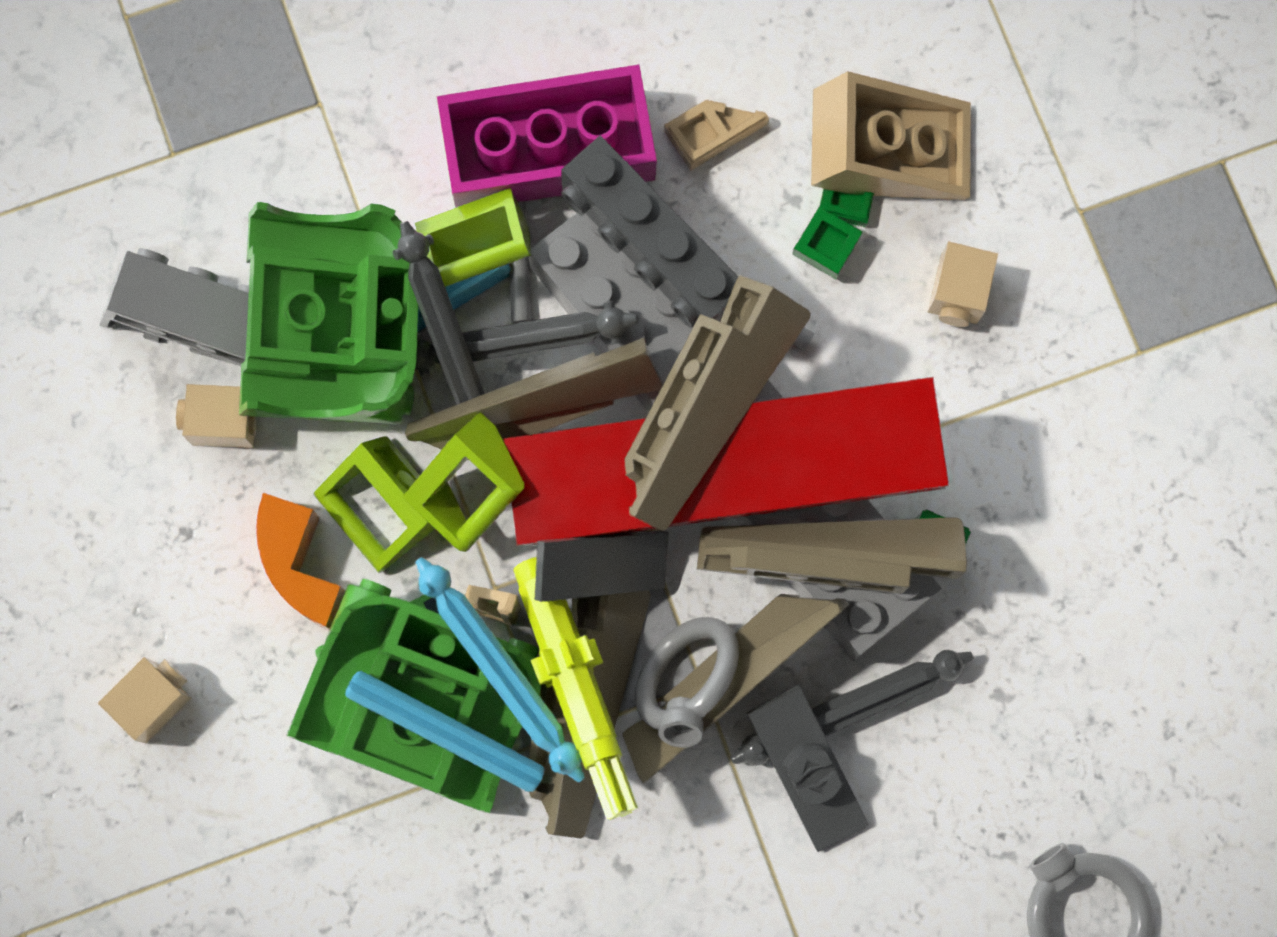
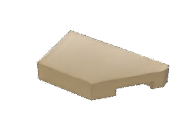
M705 100L664 125V132L689 170L692 171L768 125L769 117L765 112L756 110L753 113L726 107L725 103Z
M468 585L465 596L480 616L511 626L516 624L521 609L517 595Z

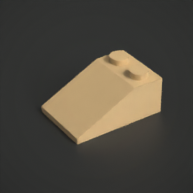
M849 71L813 89L811 186L863 195L864 192H872L874 196L946 200H966L970 198L971 102Z

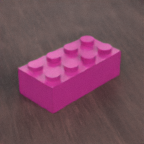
M640 64L436 96L455 208L511 188L517 202L562 196L561 169L600 135L646 182L656 181L657 159Z

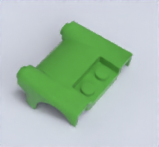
M256 202L248 216L246 263H250L246 358L241 364L239 416L399 425L403 415L409 416L411 414L414 390L413 386L409 384L413 381L416 366L418 303L408 279L409 262L402 258L396 260L393 256V250L397 249L398 241L401 237L400 223H402L395 215L396 210L380 204L370 203L365 208L352 213L316 215L292 212L275 207L269 203Z
M362 579L359 587L348 585L286 736L434 792L437 795L478 811L490 813L500 777L350 700L345 695L346 689L354 674L358 671H363L512 749L522 725L440 614L408 601L390 597L392 592L390 588L368 579ZM496 637L540 696L541 685L538 683L531 663L532 659L537 658L539 648L515 638H510L507 642Z

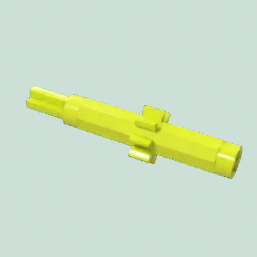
M537 557L527 559L515 566L513 572L540 648V657L531 660L539 685L546 683L547 688L554 687L576 750L579 751L585 770L590 771L607 820H613L619 816H627L633 810L638 809L620 760L622 753L616 739V732L593 673V667L603 663L595 639L588 640L587 635L580 637L566 599L545 602L534 600Z

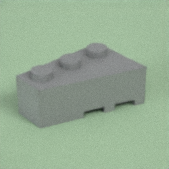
M139 248L136 254L127 250L118 268L99 326L114 330L118 322L144 331V339L160 343L161 338L190 347V352L241 366L246 358L249 285L239 284L238 288L234 289L217 283L219 276L208 270L191 266L188 268V271H184L167 265L169 259L155 251Z

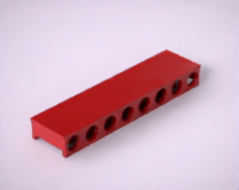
M934 377L752 403L669 527L946 489V486H949ZM646 418L505 438L504 444L524 482V489L512 501L517 545L537 546V542L540 540L623 534L657 529L630 515L629 508L633 506L637 498L636 482L626 476L625 458Z

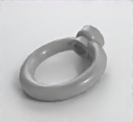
M700 617L679 625L656 645L640 671L635 689L637 711L647 725L659 730L661 740L671 746L691 747L701 741L703 733L702 717L719 702L734 677L739 658L738 640L734 631L726 622L714 617ZM702 638L713 639L717 645V659L713 671L704 686L691 699L676 697L667 703V709L660 708L656 700L657 687L663 671L672 658L681 649Z
M1061 843L1043 852L1029 865V868L1038 879L1031 892L1027 906V926L1030 937H1053L1049 927L1048 916L1050 904L1055 893L1071 885L1080 875L1089 874L1107 878L1124 893L1131 912V926L1127 937H1151L1153 912L1148 893L1136 874L1120 861L1097 853L1072 855L1065 843Z

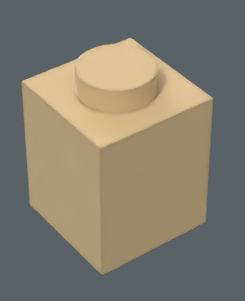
M948 241L940 255L927 312L939 315L941 322L952 326L966 327L969 323L977 324L986 311L999 253Z
M187 384L185 399H179L176 407L177 429L183 430L182 436L192 446L254 448L257 417L239 416L240 386Z
M143 657L98 704L134 741L146 744L191 697L181 688L187 682V679L169 661L164 659L158 665L155 661Z

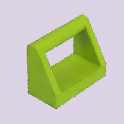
M511 188L415 223L417 232L424 236L430 234L433 237L434 244L429 246L427 257L438 267L445 287L531 256L530 232L527 220Z
M480 412L449 440L402 498L456 549L466 552L522 492L524 482L496 426ZM469 459L497 487L466 521L448 481Z
M387 436L361 443L313 493L378 573L386 570L435 530L427 520L402 498L420 475ZM360 472H362L407 526V529L387 549L382 546L338 493L340 488Z

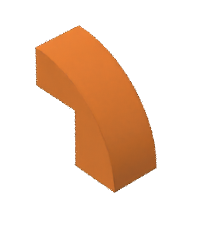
M263 493L258 509L256 535L260 559L265 572L277 592L291 607L316 625L330 630L345 590L339 585L300 572L320 517L313 509Z

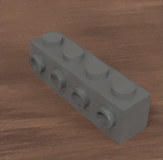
M601 135L598 136L561 169L563 190L561 194L576 213L581 216L586 214L599 227L597 229L599 235L616 253L622 251L635 264L634 270L649 288L654 291L658 288L672 302L670 304L671 309L686 326L693 328L700 314L721 321L739 276Z

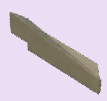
M739 275L721 321L702 314L699 315L625 458L626 476L636 482L637 498L633 506L629 508L630 515L661 531H665L809 321L811 313L808 309L770 285Z
M641 338L597 356L595 352H592L408 423L405 435L409 441H422L442 450L461 428L481 412L496 426L504 442L505 438L538 434L613 405L615 399L660 390L663 384L645 338Z
M959 518L704 527L700 534L697 570L898 594H902L909 588L910 574L958 579L966 572L967 566L963 522Z
M649 590L572 599L571 614L580 637L587 635L588 640L595 639L603 660L602 664L593 667V673L614 729L651 598ZM546 683L541 684L540 698L562 726L564 741L574 744L554 687L547 688ZM531 739L528 758L542 765L545 770L540 784L534 792H529L531 798L542 801L549 816L548 825L545 827L547 833L556 836L583 838L586 834L597 794L590 771L585 770L581 761L585 778L579 783L568 775L554 772L549 762L550 752L537 746Z
M780 594L735 633L739 647L736 672L727 691L719 702L702 717L703 733L850 604L842 598L829 600L805 598L793 594ZM717 650L662 698L666 703L665 706L661 707L662 709H667V703L673 698L686 697L691 699L698 693L713 671L717 659ZM643 720L635 723L622 733L637 775L643 784L687 748L675 747L665 743L659 737V730L650 727Z

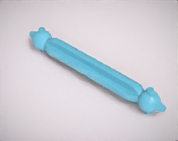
M423 557L418 559L416 566L420 575L418 580L420 592L428 597L436 598L438 612L531 739L537 746L550 752L549 762L551 769L559 774L570 776L578 783L581 782L585 776L581 767L582 759L579 751L576 750L575 744L564 741L562 726L466 596L451 588L450 572L442 566L431 564Z

